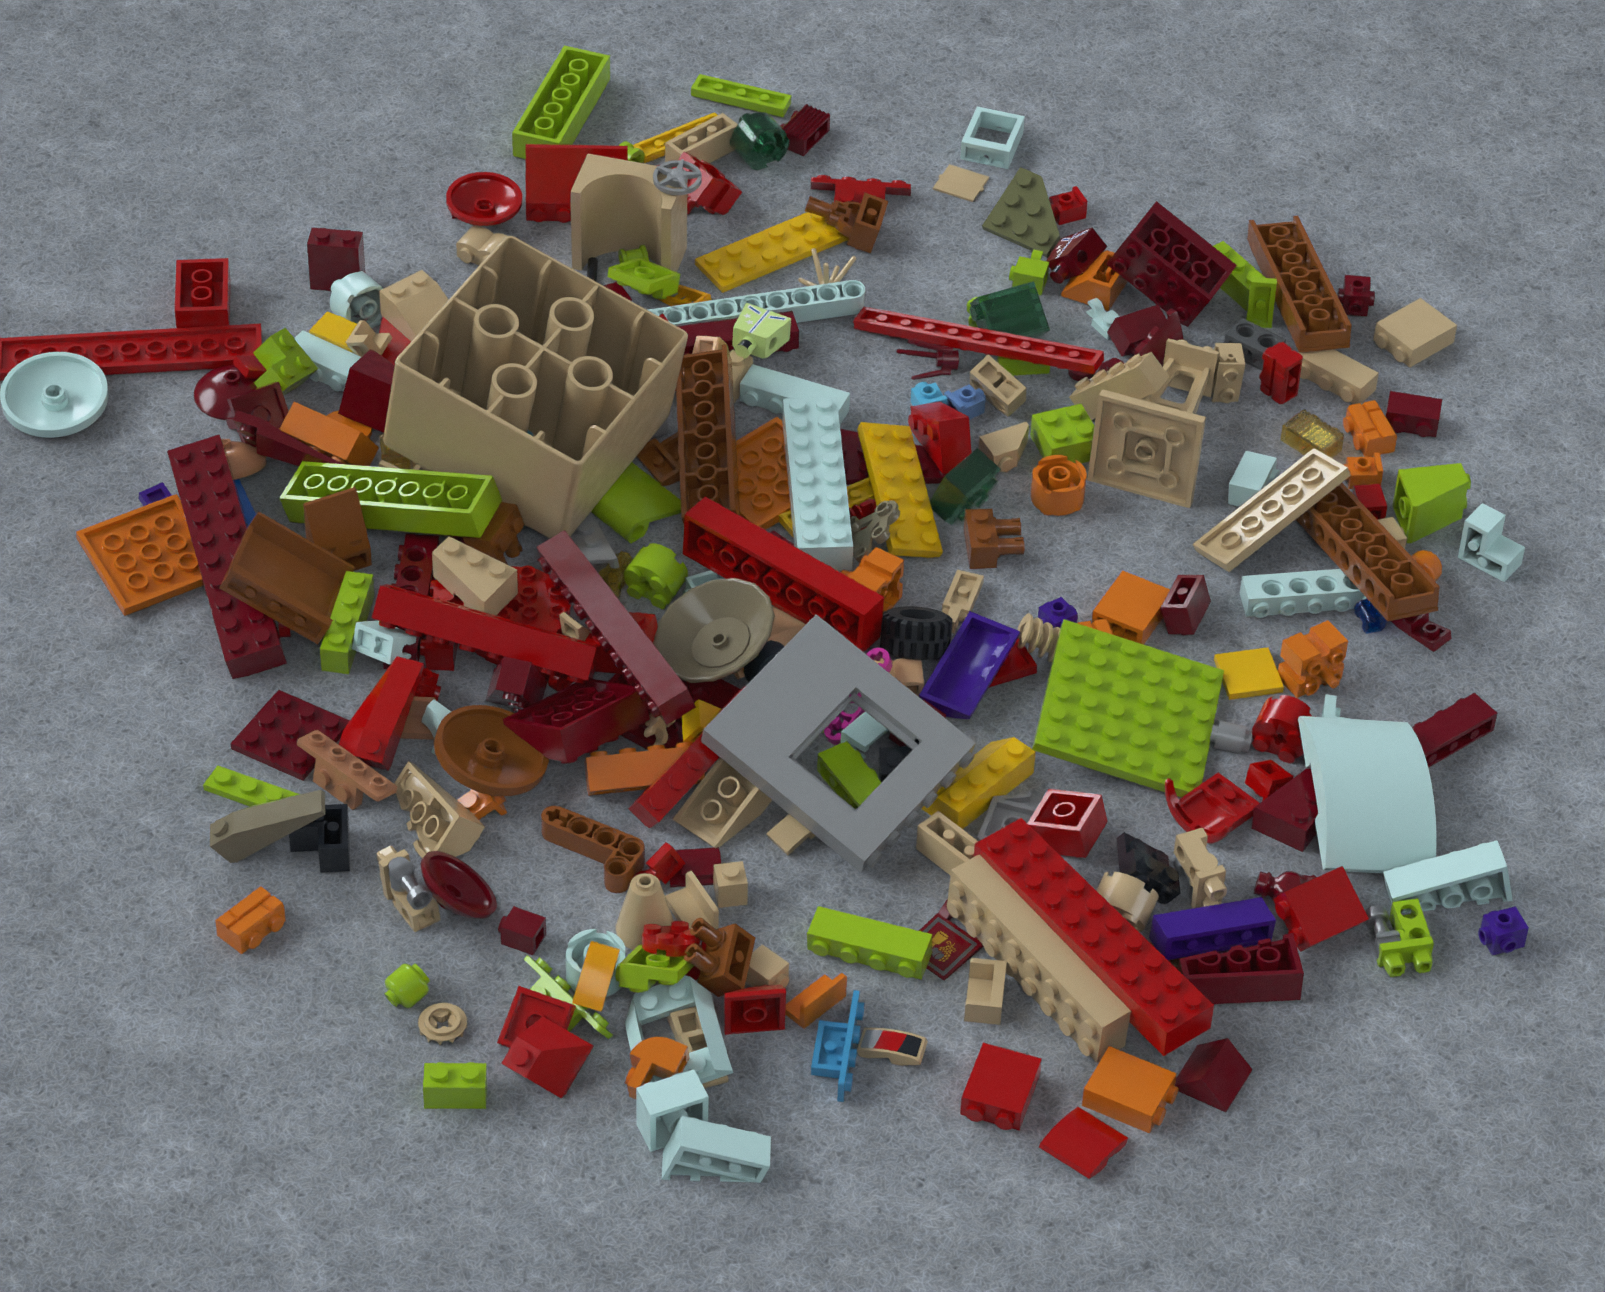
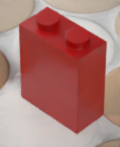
M1343 866L1285 891L1273 899L1277 915L1283 919L1289 931L1288 934L1293 933L1296 946L1300 952L1369 920Z
M983 1043L961 1098L960 1115H964L974 1122L982 1120L996 1124L997 1127L1003 1130L1015 1129L1020 1131L1040 1077L1042 1058Z

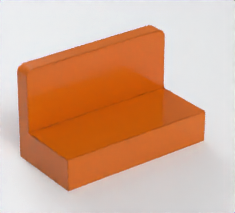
M840 973L832 980L824 974L786 1004L785 1015L805 1029L846 997L847 976Z

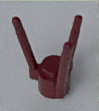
M909 339V344L937 352L897 349L896 351L898 354L936 358V367H941V370L914 375L911 377L913 380L951 375V370H958L959 351L953 349V347H943Z

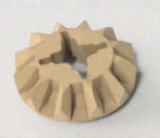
M450 1003L433 1004L427 1007L419 1016L418 1026L420 1035H425L428 1042L432 1040L437 1041L439 1045L443 1041L448 1040L453 1043L456 1037H463L464 1030L467 1028V1017L464 1011L456 1005ZM445 1020H448V1027H437V1022L443 1023Z

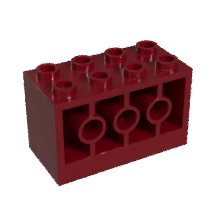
M1157 201L1106 263V265L1155 304H1158L1165 312L1171 308L1177 311L1180 323L1187 327L1210 302L1237 266Z

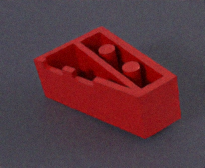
M942 402L910 406L909 426L942 474L973 469L969 416Z

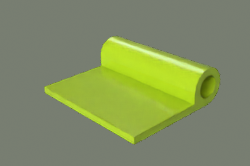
M631 462L591 512L632 544L646 534L650 522L680 514L681 500Z

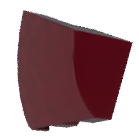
M1172 308L1166 312L1168 317L1161 328L1154 326L1147 338L1141 341L1135 348L1134 356L1136 354L1143 356L1152 352L1163 367L1168 338L1176 341L1184 340L1177 311Z

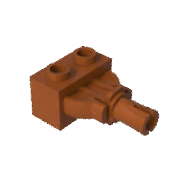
M864 193L861 203H843L835 200V202L830 204L810 196L805 212L826 218L825 221H828L827 225L835 227L841 234L849 238L848 246L871 253L889 201Z

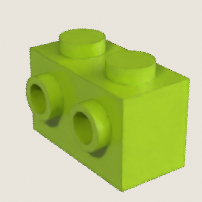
M424 1063V1109H486V1063Z

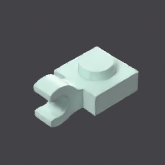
M1094 298L1088 301L1087 304L1092 309L1086 311V313L1093 318L1091 326L1108 340L1110 336L1107 331L1114 319L1120 316L1113 310L1106 312L1102 302L1098 298Z

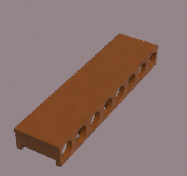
M1293 216V221L1259 225H1256L1254 220H1249L1247 240L1263 276L1277 279L1275 302L1299 353L1350 348L1352 325L1299 216Z
M723 344L722 349L684 355L676 385L681 518L683 524L685 513L704 497L740 515L732 359L727 344Z
M1343 483L1295 519L1387 621L1438 611L1440 586Z

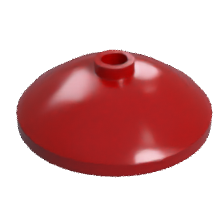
M475 172L458 178L449 186L446 193V204L452 215L467 224L494 226L510 220L519 212L522 206V191L512 179L493 172Z

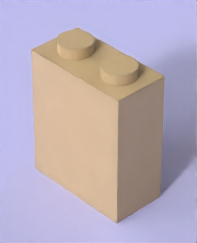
M1419 298L1378 321L1373 340L1379 348H1384L1390 352L1398 362H1403L1408 367H1412L1454 343L1457 325L1423 299Z

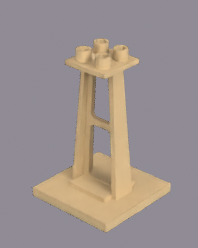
M1168 338L1163 368L1170 378L1156 393L1142 399H1137L1102 389L1098 397L1087 480L1190 508L1194 498L1206 417L1196 413L1202 396H1212L1219 352L1214 351L1209 346L1199 347L1191 345L1185 340L1176 341ZM1168 386L1189 392L1184 403L1165 400L1161 396Z

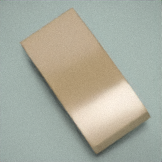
M790 814L767 833L768 838L787 855L791 854L807 838L811 840L815 837L811 831Z

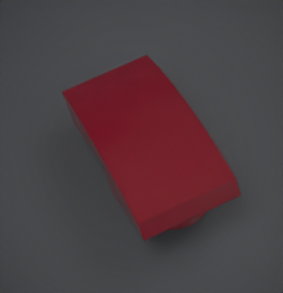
M1429 613L1391 621L1397 628L1432 652H1435L1452 639L1450 629L1429 621Z

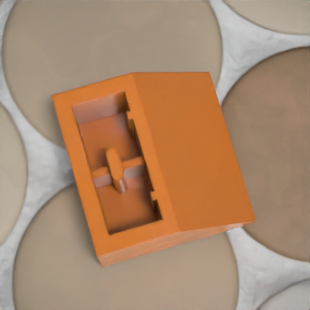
M1108 250L1102 252L1083 274L1072 277L1061 292V296L1087 304L1088 301L1094 298H1098L1102 302L1104 310L1109 311L1128 282L1106 265L1114 252Z

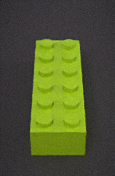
M563 46L512 132L513 156L526 159V144L573 145L610 80V55Z

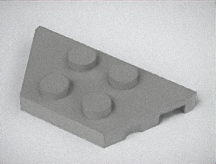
M590 512L570 536L594 568L595 564L609 563L611 569L619 568L618 559L592 512Z
M1022 793L1015 796H993L978 833L977 841L984 839L1020 818L1028 823L1044 796L1030 798V793Z

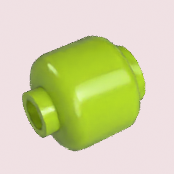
M407 963L402 964L385 979L384 983L388 991L384 995L395 1007L401 1004L405 1008H411L429 992L427 984L430 980L415 963L412 966Z

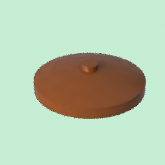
M470 705L453 710L442 719L434 738L436 757L443 769L453 779L474 791L493 796H514L532 790L543 779L549 759L504 725L503 719L514 714L513 712L494 706Z

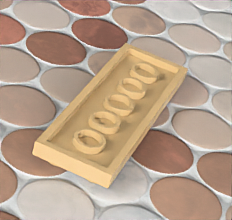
M1313 448L1193 543L1195 550L1200 555L1230 572L1351 476L1348 467Z

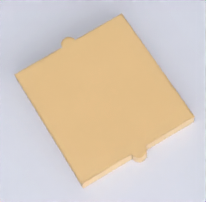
M949 164L944 173L939 175V180L934 185L933 190L973 202L977 195L984 191L983 187L989 180V176Z

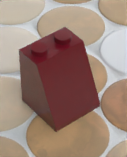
M370 349L349 369L338 414L384 433L395 365L374 350Z

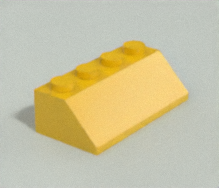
M1015 737L990 742L975 754L974 759L965 769L960 767L954 773L956 778L949 787L945 789L942 786L937 791L938 797L929 808L923 806L921 809L931 816L939 811L960 828L964 829L988 810L993 796L1007 795L1034 773L1036 751Z

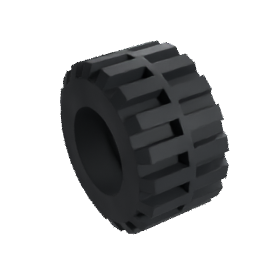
M903 606L884 611L882 615L880 648L887 650L890 655L905 659L933 660L941 658L951 643L953 619L939 610L925 607Z

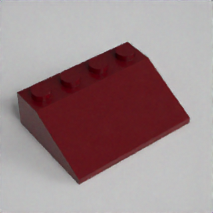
M590 679L588 681L584 680L583 684L574 683L504 718L503 723L546 758L561 761L562 764H570L577 761L579 756L598 750V746L606 742L618 740L619 735L639 729V725L650 720L646 700L642 701L639 698L634 686Z

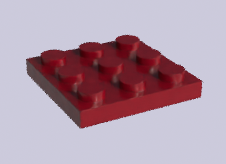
M278 690L230 745L231 749L304 781L315 768L316 758L297 746L298 739L315 730H319L337 743L350 720Z

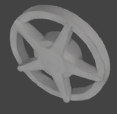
M684 159L662 163L657 166L653 173L655 187L669 195L692 193L699 188L702 182V174L699 168L690 162L684 161ZM683 167L690 169L693 172H687L683 169ZM659 173L667 175V178L661 182L657 179ZM697 178L693 185L687 187L688 179ZM666 185H670L672 187H681L682 189L668 188L666 187Z

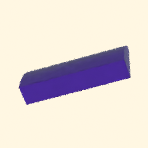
M969 611L919 694V698L925 699L946 714V717L970 719L1020 636V631Z

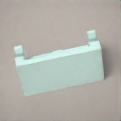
M379 620L356 622L353 650L389 665L392 664L397 656L406 659L411 658V654L402 653V648L406 644L416 643L417 636L407 634L404 630L397 627L390 629L378 625Z
M864 712L841 731V743L848 741L854 750L858 748L866 752L870 745L889 730L867 712Z

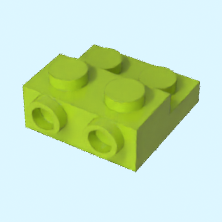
M640 257L609 267L607 277L616 280L617 284L621 286H631L632 289L637 290L639 293L651 294L656 299H666L667 296L678 293L680 273Z
M638 945L617 965L615 979L619 982V987L629 988L631 992L642 993L648 991L657 981L662 985L678 983L694 965L685 961L684 956H666V950L657 949L656 955L645 951L642 945Z

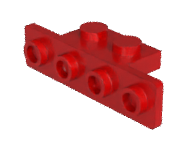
M818 175L817 177H811L810 182L811 189L835 191L834 202L837 200L843 203H861L864 193L884 200L885 194L911 196V184H906L902 180L881 182L879 179L869 178L866 181L856 180L854 177L831 179L828 175Z

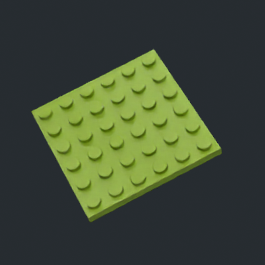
M1064 619L1059 631L1032 750L1165 792V780L1170 778L1173 780L1177 796L1182 798L1202 784L1224 670Z

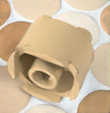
M1105 872L1096 890L1138 932L1144 931L1159 898L1153 888L1149 893L1143 889L1145 886L1144 882L1121 872H1114L1112 876Z

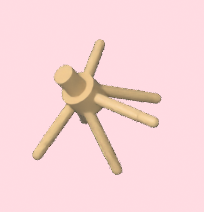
M815 248L811 250L819 285L840 282L856 261V256H852L839 274L840 267L838 265L835 266L829 279L828 263H824L822 274L817 250ZM803 278L798 279L799 282L806 286L817 285Z

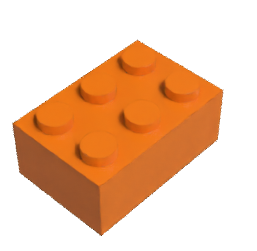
M293 402L280 427L281 431L345 465L370 466L379 449L361 431L296 402Z

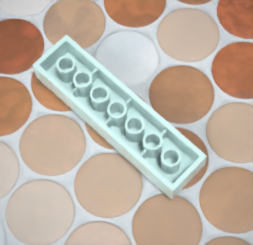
M837 397L783 399L782 424L794 547L808 553L837 571H842L843 569L852 570L853 540Z

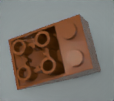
M355 487L303 503L306 539L355 567L354 571L372 565L371 547Z

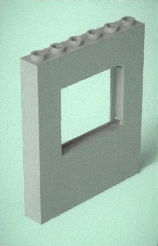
M817 614L703 729L701 739L702 743L860 873L867 866L872 868L882 856L880 852L886 846L891 848L901 836L899 832L905 826L910 828L920 815L918 812L923 806L929 808L938 797L937 791L942 786L945 789L949 787L956 778L954 773L960 767L965 769L975 757L972 753L976 744ZM851 701L912 749L857 809H854L795 760Z

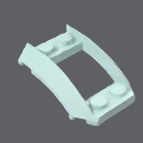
M685 975L674 985L659 984L651 987L646 992L633 995L625 1020L630 1050L644 1040L641 1025L667 1017L672 1012L696 1006L707 1047L689 1053L690 1058L682 1073L694 1069L702 1084L734 1073L719 1026L711 992L692 977ZM654 1075L651 1082L662 1080V1078Z

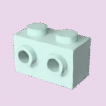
M1245 451L1229 483L1228 504L1240 507L1280 475V470L1276 469L1277 458Z

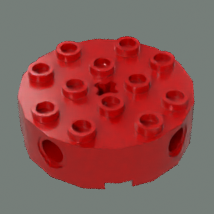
M511 566L517 569L518 594L496 616L562 634L559 615L563 612L570 615L571 604L567 603L561 593L562 587L557 589L549 577L550 574H545L543 571L532 566ZM461 600L460 605L464 606V602ZM476 649L475 653L485 658L486 661L496 665L500 663L501 660L487 657V651Z

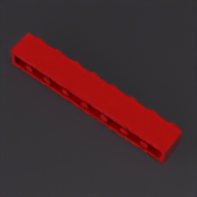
M389 584L380 585L372 614V619L379 620L378 625L390 629H395L396 625L406 628L405 633L422 637L423 633L433 636V641L448 645L449 641L460 644V649L469 652H476V649L487 651V657L502 660L503 656L532 662L533 665L541 667L540 672L553 676H556L557 672L568 675V680L582 684L584 680L593 679L601 646Z

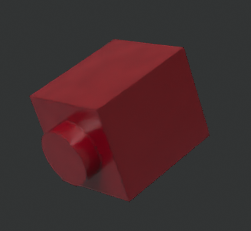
M513 906L508 916L502 917L498 926V932L501 933V944L534 955L546 936V917Z

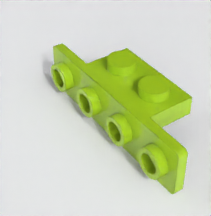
M527 955L524 960L541 976L530 990L573 1004L574 996L569 992L571 986L559 975L554 978L550 974L553 968L542 958L539 957L537 960H534ZM573 1004L576 1006L567 1031L570 1032L584 1018L606 1038L609 1039L613 1036L606 1028L609 1022L598 1012L592 1015L587 1010V1007Z

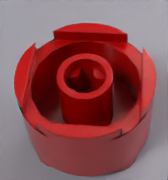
M1281 695L1279 699L1273 700V697H1270L1264 702L1253 725L1252 745L1257 751H1266L1278 755L1279 759L1283 762L1293 763L1296 758L1304 754L1298 718L1300 716L1312 717L1309 713L1311 708L1300 699L1292 696Z

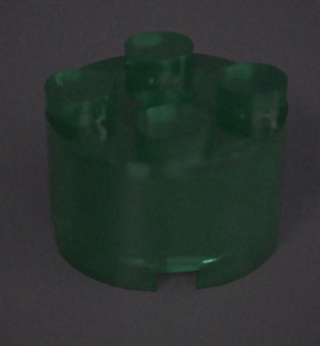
M765 112L745 113L739 118V124L733 131L730 145L752 169L761 170L768 167L767 163L775 160L779 162L784 157L789 147V138L782 127L769 114Z

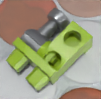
M1418 898L1392 902L1390 916L1383 905H1374L1365 910L1369 918L1365 922L1369 927L1374 928L1376 935L1373 952L1376 958H1378L1376 961L1379 967H1384L1390 977L1404 974L1406 969L1405 963L1413 962L1418 973L1431 971L1434 942L1430 936ZM1403 909H1411V913L1407 915H1402L1401 911ZM1388 919L1391 922L1392 928L1394 927L1395 930L1389 931L1386 925Z

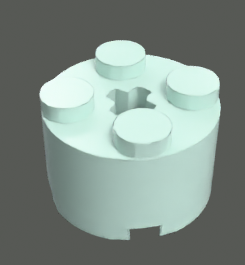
M363 271L351 273L342 279L334 281L332 284L330 308L335 315L342 316L357 324L360 320H365L373 328L381 324L380 319L382 315L379 291L384 288Z
M597 929L579 932L570 939L565 954L567 983L575 992L590 942L594 941L620 949L606 997L616 993L621 988L619 987V982L615 979L616 968L626 958L623 941L619 936L610 931H606V934L597 933Z

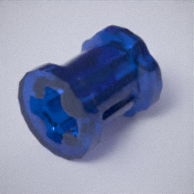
M1367 598L1356 603L1354 613L1356 617L1361 619L1364 633L1379 632L1385 628L1386 619L1383 615L1379 614L1378 610Z

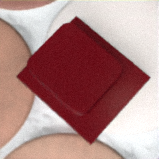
M719 847L676 850L686 864L670 879V887H686V873L690 871L694 873L702 886L713 885L714 864H722Z

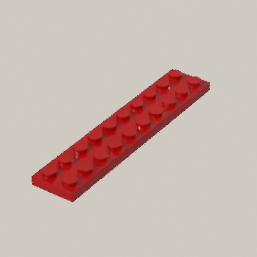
M261 323L0 338V381H4L7 374L22 361L48 352H69L84 356L97 364L104 375L216 369L221 366L234 365L233 361L236 355L255 356L253 352L262 345Z

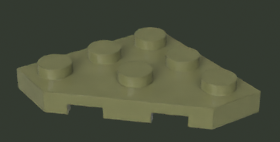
M1020 167L983 223L982 228L1031 251L1033 249L1043 251V256L1048 258L1061 238L1042 176Z

